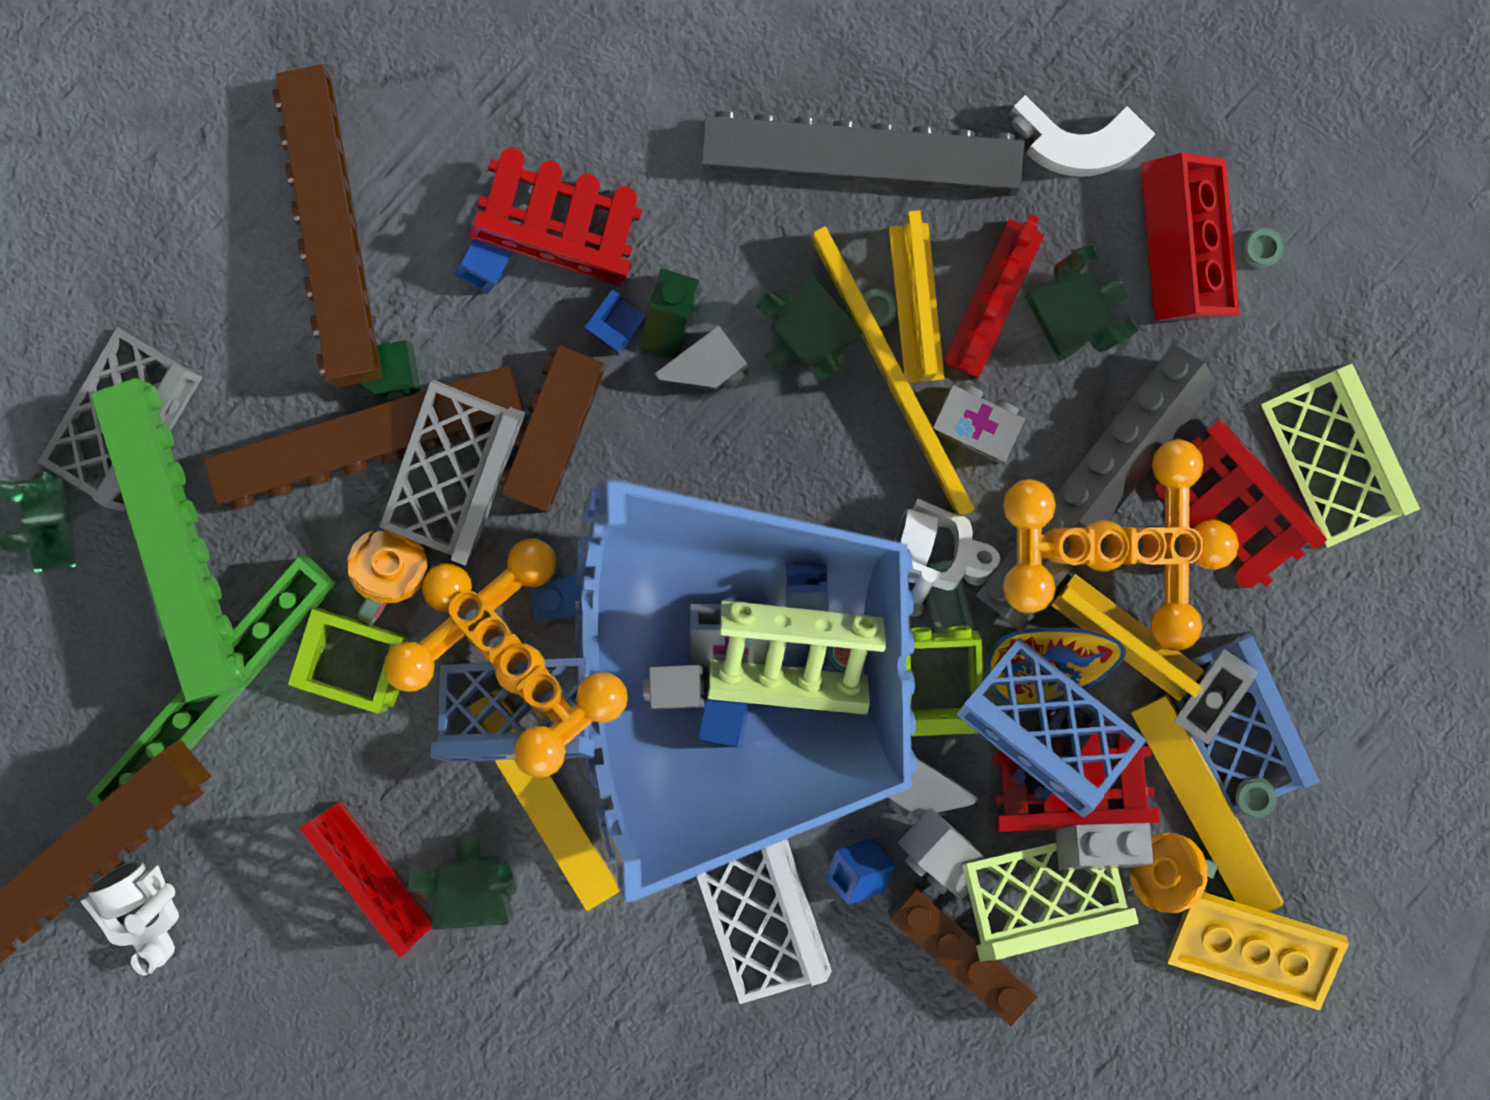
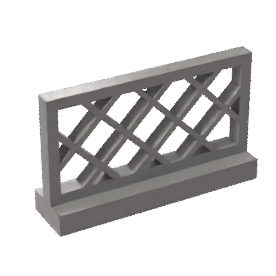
M117 327L39 458L38 463L94 497L93 500L102 506L124 512L126 507L90 393L97 391V386L101 379L112 376L113 384L117 385L122 383L121 373L135 369L138 370L139 379L149 383L146 366L160 362L169 367L161 382L151 386H154L160 394L162 408L159 409L163 424L165 423L171 431L203 377ZM126 341L133 346L136 361L119 366L116 354L122 343ZM143 352L151 357L144 359ZM92 410L96 429L79 434L77 426L79 416L83 412ZM97 437L101 456L84 460L81 441ZM72 444L76 463L62 467L54 462L61 447ZM103 463L105 477L97 489L89 484L86 467ZM77 470L78 476L73 474L72 471Z
M432 380L425 395L380 528L452 556V561L466 566L475 553L525 412L512 407L509 409L503 408ZM439 393L451 398L458 413L440 421L433 408L436 394ZM462 403L471 406V408L465 410ZM478 410L494 415L495 419L491 430L477 436L468 415ZM428 417H430L433 424L425 427ZM461 418L470 439L452 446L442 426ZM435 429L445 450L427 457L420 444L422 434ZM488 437L485 447L483 449L480 440H483ZM473 444L480 461L477 467L464 472L455 451ZM417 453L420 461H417L412 464L415 454ZM448 455L457 475L439 483L429 462ZM423 466L432 486L414 493L407 477L410 470ZM475 474L470 485L467 477ZM460 480L467 497L464 503L451 508L442 487ZM404 489L407 497L400 499V496ZM435 491L444 511L426 518L417 498ZM410 501L419 522L406 526L393 521L396 508ZM462 510L457 521L454 513ZM447 516L454 530L450 543L436 538L429 523ZM422 527L424 532H421L416 529Z

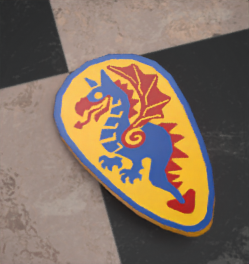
M1039 627L1024 629L1022 632L1016 630L1002 636L991 648L986 661L987 676L1017 639L1020 638L1080 687L1086 689L1101 681L1121 663L1126 656V647L1114 637L1089 629ZM1018 652L1011 660L1013 677L1033 676L1032 663ZM1005 669L997 678H1006ZM1040 670L1041 675H1046L1043 671ZM1042 682L1045 703L1064 699L1063 687L1058 683ZM1034 683L1014 684L1017 705L1037 703ZM1007 685L991 686L992 690L1005 703L1009 704Z

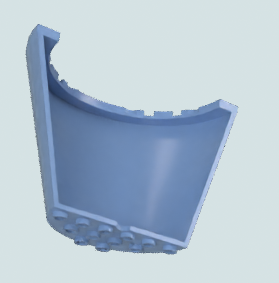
M613 479L600 480L596 482L595 487H591L589 499H586L582 512L583 523L590 522L588 536H581L577 544L575 585H581L580 600L575 601L576 658L587 657L591 659V674L595 672L611 673L621 679L627 688L628 699L626 708L619 718L609 723L592 722L590 724L589 739L595 741L594 757H586L592 788L598 789L599 798H603L604 806H598L595 810L601 838L604 840L608 863H616V872H614L613 877L625 902L637 901L912 788L911 774H914L916 771V758L911 750V734L915 732V717L910 710V695L914 693L915 681L912 671L905 668V660L907 655H911L914 651V639L912 632L909 630V614L913 612V597L911 591L908 590V574L912 572L913 560L910 550L907 549V544ZM827 565L828 612L884 618L885 652L868 650L867 659L861 673L862 675H868L870 706L867 715L750 703L741 747H733L699 738L704 708L651 709V702L644 699L643 679L650 676L649 667L691 665L690 604H721V601L787 607L786 566ZM787 643L781 665L782 667H788ZM829 662L828 666H822L821 669L822 671L837 672L830 666ZM577 668V681L579 675V668Z

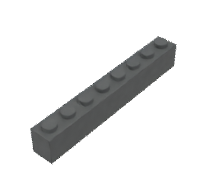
M718 111L715 112V117L706 116L702 156L704 172L1016 195L1021 188L1024 140H1014L1015 135L1010 133H992L991 138L975 137L974 131L959 129L952 130L951 135L935 134L936 130L934 128L923 126L913 127L912 132L896 131L895 125L884 123L873 124L872 129L856 128L857 124L855 122L845 120L834 121L833 126L817 125L816 119L806 117L794 118L793 123L778 122V117L767 114L755 115L754 120L738 119L737 113Z
M1173 344L1055 494L1056 507L1054 515L1042 527V534H1046L1050 529L1057 527L1086 528L1093 522L1100 520L1109 521L1152 467L1153 455L1162 444L1175 438L1217 384L1216 379L1204 361ZM1068 537L1063 542L1065 555L1068 554L1071 547ZM1016 544L976 596L995 614L1022 632L1037 612L1027 614L1017 611L1005 599L1002 588L1005 575L1017 565ZM1041 559V565L1053 576L1056 588L1074 566L1051 563L1047 559Z

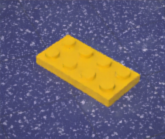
M1203 892L1202 897L1191 908L1184 910L1166 959L1167 964L1320 1011L1349 946V942L1345 935Z

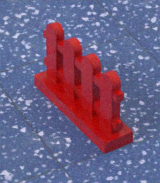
M506 148L501 153L499 160L491 158L487 171L495 174L488 198L480 196L477 208L484 210V212L477 211L471 222L467 237L617 287L624 281L628 275L631 261L623 259L622 256L629 258L633 247L626 244L631 221H638L642 213V209L635 207L637 195L632 188L627 186L619 187L610 199L598 195L600 183L592 174H582L574 186L560 182L562 169L555 161L548 160L543 162L538 168L537 173L522 169L524 156L517 148ZM519 181L533 186L526 211L512 206ZM557 194L570 198L564 223L550 219ZM594 207L608 211L601 236L588 232ZM508 218H509V219H512V220H515V221H518V222H521V223H523V224L521 225V224H518V223L509 221ZM548 231V232H551V233L560 235V237H557V236L548 234V233H546V232ZM584 244L596 247L598 250L584 246Z
M1030 214L1023 224L1010 218L1007 220L947 350L943 364L975 379L980 377L1045 234L1036 231L1039 217Z
M1218 416L1207 425V431L1210 434L1208 438L1203 441L1198 435L1191 441L1202 454L1204 466L1201 475L1213 467L1222 478L1199 497L1189 487V528L1194 529L1198 524L1212 519L1220 521L1216 515L1239 496L1248 508L1228 523L1237 534L1239 543L1237 556L1243 562L1237 567L1235 578L1237 583L1243 588H1252L1259 582L1266 587L1273 582L1269 574L1291 556L1297 561L1305 555L1301 549L1304 545L1309 543L1316 550L1327 541V537L1323 530ZM1226 454L1237 463L1231 470L1220 460ZM1157 481L1156 492L1160 498L1165 500V487ZM1254 483L1264 493L1257 500L1247 490ZM1280 513L1290 522L1284 529L1274 520ZM1266 526L1275 537L1251 555L1242 545Z
M1098 734L1091 735L1080 751L1081 756L1101 755ZM1119 734L1116 741L1117 748H1108L1109 754L1125 753L1132 743ZM1050 738L1052 752L1058 757L1063 758L1065 751H1063L1062 741ZM1142 745L1119 775L1120 789H1108L1096 808L1084 818L1077 812H1068V805L1055 794L1051 793L1046 801L1040 802L1032 796L1034 793L1027 794L1026 783L1021 788L1009 780L1018 764L999 750V755H991L992 765H1000L1002 795H996L994 799L995 806H1003L1004 815L994 818L995 833L1050 831L1074 825L1150 823V825L1160 823L1159 807L1148 808L1147 798L1155 797L1154 787H1146L1144 757L1151 756L1150 747H1143ZM1103 762L1082 763L1084 778L1098 788L1105 779ZM1121 799L1122 809L1108 810L1107 800ZM1042 803L1043 813L1029 814L1028 804Z

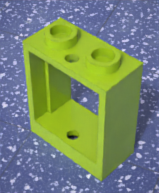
M322 608L312 609L288 685L376 714L385 712L388 706L393 707L399 690L389 684L385 676L384 666L373 699L314 679L331 626L390 644L388 653L392 647L402 642H408L410 637L375 625L369 626L362 621Z
M962 625L948 627L947 632H932L927 627L910 628L909 630L912 632L914 639V649L968 647L970 698L983 682L982 639L978 631H972L971 627ZM911 655L906 657V670H911ZM910 695V710L915 717V732L911 736L977 734L978 732L956 715L961 708L912 710V695Z

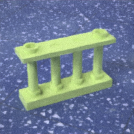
M721 601L720 632L721 635L730 637L725 661L710 659L708 667V699L867 715L870 706L868 675H862L861 673L867 650L885 652L886 639L883 617ZM746 638L770 640L765 665L741 662ZM787 642L811 644L805 669L781 666ZM827 646L851 648L845 673L821 670Z

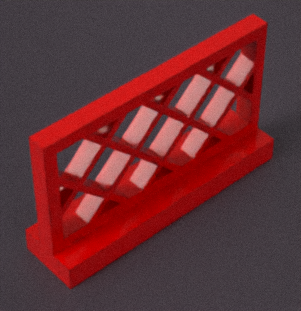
M341 801L299 828L399 959L437 925Z

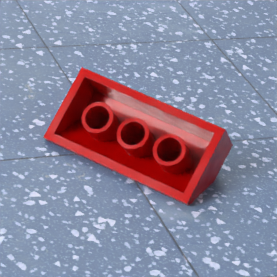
M1177 153L1141 162V188L1144 193L1146 212L1144 225L1148 235V267L1151 271L1153 291L1151 304L1155 313V321L1178 322L1239 316L1226 159Z

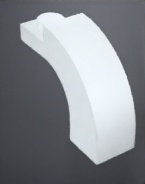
M1026 95L1013 107L1009 114L1014 119L1011 123L1015 130L1024 138L1028 139L1031 136L1035 140L1026 154L1039 165L1053 172L1069 176H1094L1112 171L1134 157L1155 135L1128 106L1105 128L1085 135L1072 134L1057 127Z

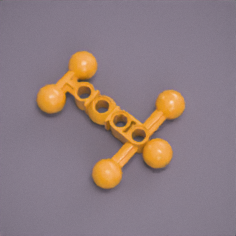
M1175 439L1162 444L1153 455L1151 463L1153 475L1165 487V527H1121L1112 521L1100 520L1093 522L1086 528L1057 527L1050 529L1046 534H1042V527L1054 515L1056 507L1054 494L1045 484L1038 480L1026 479L1014 484L1006 492L1003 502L1005 517L1017 527V565L1005 575L1002 587L1007 602L1017 611L1030 614L1044 609L1053 600L1056 588L1051 573L1041 565V559H1047L1051 563L1088 565L1092 569L1102 572L1113 570L1121 564H1165L1164 604L1160 605L1153 613L1150 624L1152 636L1167 650L1180 651L1192 647L1200 638L1203 625L1200 614L1189 604V563L1195 562L1203 569L1212 571L1222 569L1235 559L1239 547L1237 534L1228 524L1222 521L1212 519L1198 524L1194 529L1189 528V487L1201 477L1204 466L1201 452L1194 444L1185 440ZM1066 537L1070 540L1071 545L1067 555L1063 551V542ZM1105 537L1107 540V550L1103 554L1100 545ZM1140 537L1144 543L1141 554L1137 547ZM1176 538L1179 539L1180 543L1179 550L1177 553L1174 549V543Z
M525 538L516 543L509 551L508 568L478 594L471 591V578L461 567L453 563H440L431 568L423 578V597L430 607L439 612H449L450 617L420 643L402 642L392 647L385 657L384 672L389 684L396 689L416 692L426 687L433 678L434 661L465 636L481 655L492 664L495 669L496 679L501 687L511 693L519 694L522 700L529 704L539 718L551 720L553 723L549 728L533 726L523 731L516 740L514 747L515 762L522 772L532 777H548L556 773L563 764L565 746L592 722L609 723L619 718L626 708L628 696L627 688L621 679L608 672H595L585 677L577 690V704L571 707L558 681L545 668V659L540 651L528 644H522L519 638L511 633L505 622L494 611L522 586L540 587L548 583L555 574L557 561L552 547L538 538ZM478 609L475 617L464 620L465 615L469 611ZM496 636H503L500 644L495 647H488L491 639ZM529 663L523 673L512 674L517 665ZM544 691H554L550 700L543 703L537 702L538 697Z

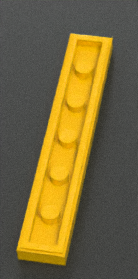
M498 688L491 693L496 696L500 689ZM483 697L467 708L477 717L490 701ZM504 699L501 702V704L513 716L514 712L507 703L506 699ZM496 708L482 724L490 733H497L508 720ZM513 728L509 733L518 731L515 728ZM515 760L495 761L586 911L591 910L620 892L612 872L553 776L532 777L522 772Z
M1167 693L1132 710L1131 714L1144 738L1147 739L1146 741L1213 862L1218 866L1217 869L1235 901L1267 912L1283 906L1284 901L1193 737L1189 731L1174 722L1179 712L1169 694Z

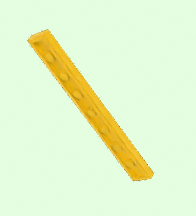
M824 226L813 232L811 241L953 511L960 516L974 511L973 504L828 229Z

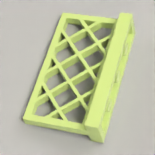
M1353 364L1340 367L1333 372L1260 404L1314 522L1323 530L1327 537V541L1324 542L1327 548L1401 515L1405 516L1420 509ZM1328 382L1331 383L1337 396L1331 412L1310 405L1315 388ZM1308 392L1304 402L1293 399ZM1284 402L1301 406L1302 409L1294 429L1279 424L1272 408ZM1340 404L1346 417L1336 414ZM1307 409L1329 416L1321 438L1299 431ZM1334 419L1349 423L1354 432L1348 448L1326 440ZM1282 430L1292 433L1289 442H1287ZM1297 435L1319 442L1311 464L1294 458L1291 450ZM1356 441H1358L1363 453L1353 450ZM1324 445L1346 452L1338 474L1316 467ZM1351 454L1366 459L1370 466V471L1364 484L1343 477ZM1299 466L1308 468L1305 479ZM1314 471L1336 478L1327 500L1313 496L1308 488ZM1373 477H1375L1380 489L1370 486ZM1341 481L1362 488L1354 510L1332 503ZM1368 490L1383 495L1390 511L1376 517L1360 513ZM1315 501L1325 504L1322 514ZM1330 507L1352 514L1347 529L1333 536L1330 535L1325 524ZM1358 516L1367 519V521L1354 526Z
M1057 843L963 864L964 876L981 941L980 945H976L980 962L998 960L1139 924L1135 908L1128 909L1118 868L1084 869L1093 876L1083 892L1068 882L1074 870H1065L1061 877L1046 866L1052 853L1057 851ZM1043 854L1040 861L1033 858V856ZM1020 859H1023L1035 868L1027 885L1010 875ZM1007 863L1004 870L997 865ZM988 868L1000 876L991 894L980 887L976 870ZM1042 873L1058 883L1049 901L1033 890ZM1099 881L1110 887L1113 904L1103 906L1091 897ZM1006 882L1023 892L1014 910L997 899ZM1064 889L1080 899L1073 914H1067L1056 906ZM1029 897L1045 907L1037 923H1032L1020 915ZM1087 904L1093 907V909L1085 910ZM993 906H995L1010 917L1001 932L991 934L988 915ZM1052 913L1058 916L1057 918L1049 919ZM1016 922H1019L1023 925L1021 927L1013 928Z

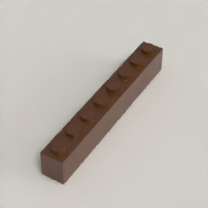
M323 64L276 73L278 88L273 89V98L277 111L283 114L284 125L279 126V134L283 148L289 150L291 163L285 164V171L290 187H295L297 200L291 202L294 220L297 225L301 224L303 238L298 239V249L302 262H307L309 276L304 277V286L309 301H314L316 315H311L310 322L315 339H320L322 353L317 354V365L322 378L326 377L336 388L383 379L332 78Z
M509 366L446 384L503 408L509 409L512 407L525 412V415L527 414L514 371ZM427 391L205 458L204 462L217 505H231L232 510H239L255 505L254 498L269 494L270 499L291 494L293 493L292 486L306 482L307 487H314L330 482L329 475L344 470L345 476L366 471L368 470L367 463L382 459L383 464H389L402 460ZM439 393L436 394L433 408L440 421L458 413L451 398ZM462 403L465 410L471 408V406ZM481 410L468 415L477 436L481 434L480 428L493 425L495 419L494 415ZM428 417L425 427L433 424L430 417ZM461 418L442 426L448 438L457 436L458 441L470 439ZM435 429L422 434L420 444L424 452L443 447Z
M181 739L156 755L0 889V963L17 951L13 943L18 939L24 944L43 929L39 922L44 917L50 922L66 910L69 905L65 900L72 895L77 900L95 885L91 879L94 875L99 873L103 878L121 864L122 861L118 857L119 854L126 850L130 855L149 840L145 833L153 827L158 832L177 816L172 811L180 804L185 809L204 794L200 786L212 776Z

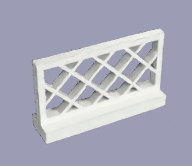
M788 839L761 849L763 859L758 869L736 859L729 862L721 880L707 874V872L697 876L739 1004L811 983L813 986L827 982L832 972ZM765 864H766V867H767V870H768L769 875H767V874H765L764 872H762V870H763ZM734 865L754 875L746 893L725 883ZM758 878L774 887L776 896L771 906L750 896ZM711 884L717 887L715 893H713ZM721 890L742 900L734 918L721 912L718 908L716 900ZM778 902L782 913L775 910V907ZM746 903L767 913L758 931L738 921ZM771 916L786 923L789 933L783 944L763 934ZM723 921L730 924L727 932ZM734 927L754 937L746 955L731 947L729 937ZM759 940L779 950L771 968L750 958ZM790 940L792 941L794 950L787 947ZM783 954L799 962L803 975L788 978L775 971ZM736 959L742 961L740 968L738 967ZM746 965L767 975L762 987L746 991L741 976ZM771 978L779 981L768 985Z

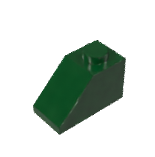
M660 269L648 308L640 350L672 360L679 356L701 287L698 279L666 269Z
M403 340L377 345L383 379L360 384L376 395L386 396L387 402L410 396V392L421 391L413 344Z

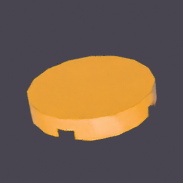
M386 529L375 533L370 531L363 534L352 545L347 557L348 577L354 589L366 599L381 604L398 603L412 597L422 587L423 578L427 574V558L421 543Z
M1157 833L1151 836L1153 864L1130 869V881L1135 895L1145 906L1159 912L1180 913L1191 908L1202 897L1207 884V864L1202 851L1191 839L1180 834Z

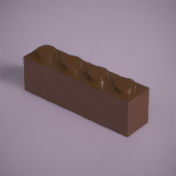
M560 345L556 354L552 352L548 354L542 370V374L547 376L542 390L535 389L529 402L528 411L532 412V416L528 426H521L513 446L518 449L513 464L507 462L499 483L504 486L501 494L541 510L551 511L607 366L604 362Z
M914 882L888 910L892 922L1010 1027L1037 998L1032 987L1001 959L980 962L976 945H980L981 941Z

